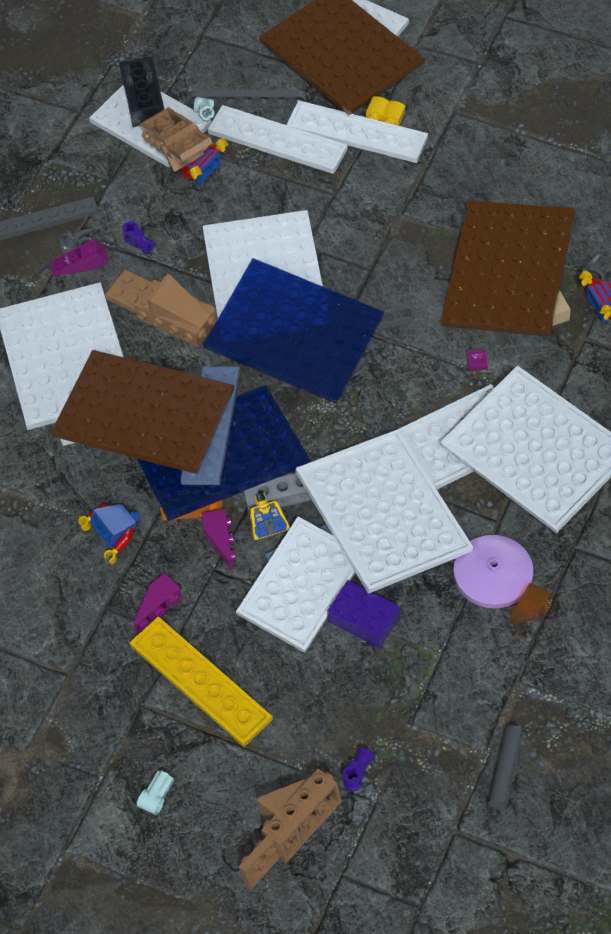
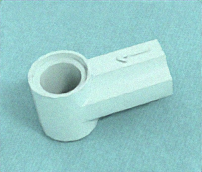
M196 97L194 112L199 113L202 120L208 121L214 117V100Z
M157 771L147 790L144 789L140 794L137 807L157 815L164 804V797L174 779L166 772Z

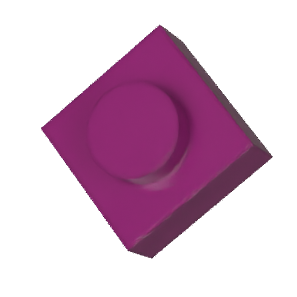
M486 350L467 351L469 371L488 369Z

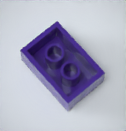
M347 580L327 610L328 622L380 649L400 618V606L372 592L368 594L365 588Z

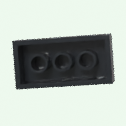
M153 56L119 63L132 127L140 126V123L164 110Z

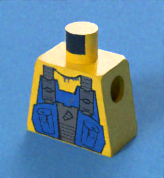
M265 492L254 495L257 507L249 509L253 541L288 531L290 526L278 502L268 503Z

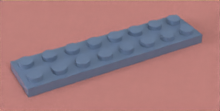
M203 366L201 377L234 385V391L198 474L182 470V485H220L240 377V367Z

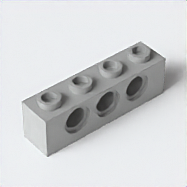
M289 473L282 477L268 478L265 481L250 482L247 485H243V494L248 513L250 508L257 507L254 495L263 492L267 493L268 503L277 501L280 507L312 499L304 486H299L303 484L296 473Z

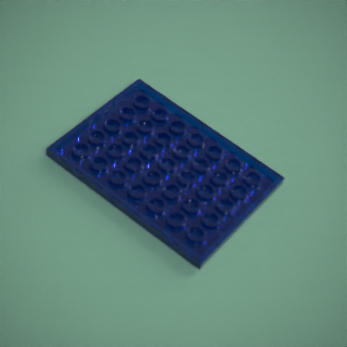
M252 258L203 346L207 350L337 404L383 319L384 311Z
M266 385L239 395L235 399L220 485H182V470L136 458L168 521L296 471L297 467L311 462Z

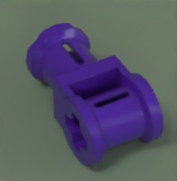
M129 221L124 223L122 230L125 242L132 244L135 248L139 247L142 253L149 254L153 250L155 242L145 237L143 231L138 228L135 222Z
M358 748L356 758L351 760L349 766L343 770V783L348 791L354 792L361 788L366 768L375 757L366 748Z

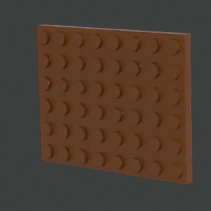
M314 0L260 36L261 43L347 115L352 114L371 101L374 96H378L425 63L423 56L353 0Z
M469 201L441 325L444 327L550 336L575 217V208Z
M92 350L51 431V436L198 474L233 394L234 385Z

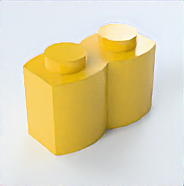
M377 96L372 98L366 110V118L400 126L405 115L404 104L397 101H388Z

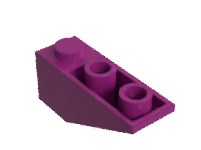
M94 238L52 260V273L54 276L95 270L109 262L107 248Z
M225 509L202 512L205 539L228 568L232 570V562H235L236 558L235 551L230 550V545L234 544L232 533H228V528H231L230 516H226Z
M163 573L149 585L133 623L137 634L144 630L158 616L162 617L169 607L176 605L182 597L181 589L167 574Z

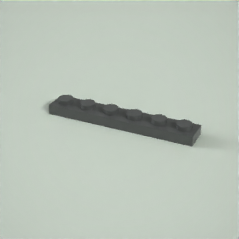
M89 197L0 221V240L99 214L94 197Z

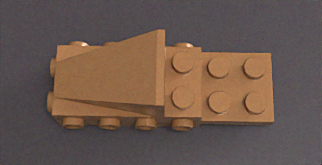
M169 107L139 124L143 131L141 135L146 143L149 142L152 147L155 146L158 151L163 152L174 172L203 156V151L212 144L211 138L202 133L197 125Z
M124 270L105 294L107 300L136 313L138 319L196 347L200 345L217 322L216 308L191 296L170 274H167L161 282L155 279L153 282H150Z
M317 769L311 777L257 799L262 818L266 822L261 830L264 839L260 840L255 845L251 854L245 856L240 862L239 870L244 884L252 890L279 859L287 863L340 805L342 800L338 784L328 772L323 773Z

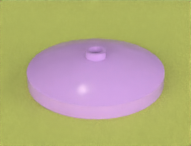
M500 535L477 537L470 541L473 551L455 559L454 580L456 586L466 599L476 605L486 608L510 606L522 599L531 586L533 579L532 560L528 552L518 542Z

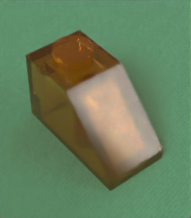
M529 583L511 614V624L516 625L539 619L543 616L544 612L548 613L552 606V601H550L551 593Z

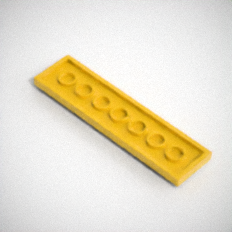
M159 616L130 642V646L243 747L273 720L271 714Z

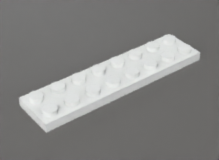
M299 100L287 123V126L338 141L348 146L414 163L418 162L428 139V133L354 114L347 115L339 110Z
M222 105L208 128V134L332 174L335 173L348 150L347 144Z

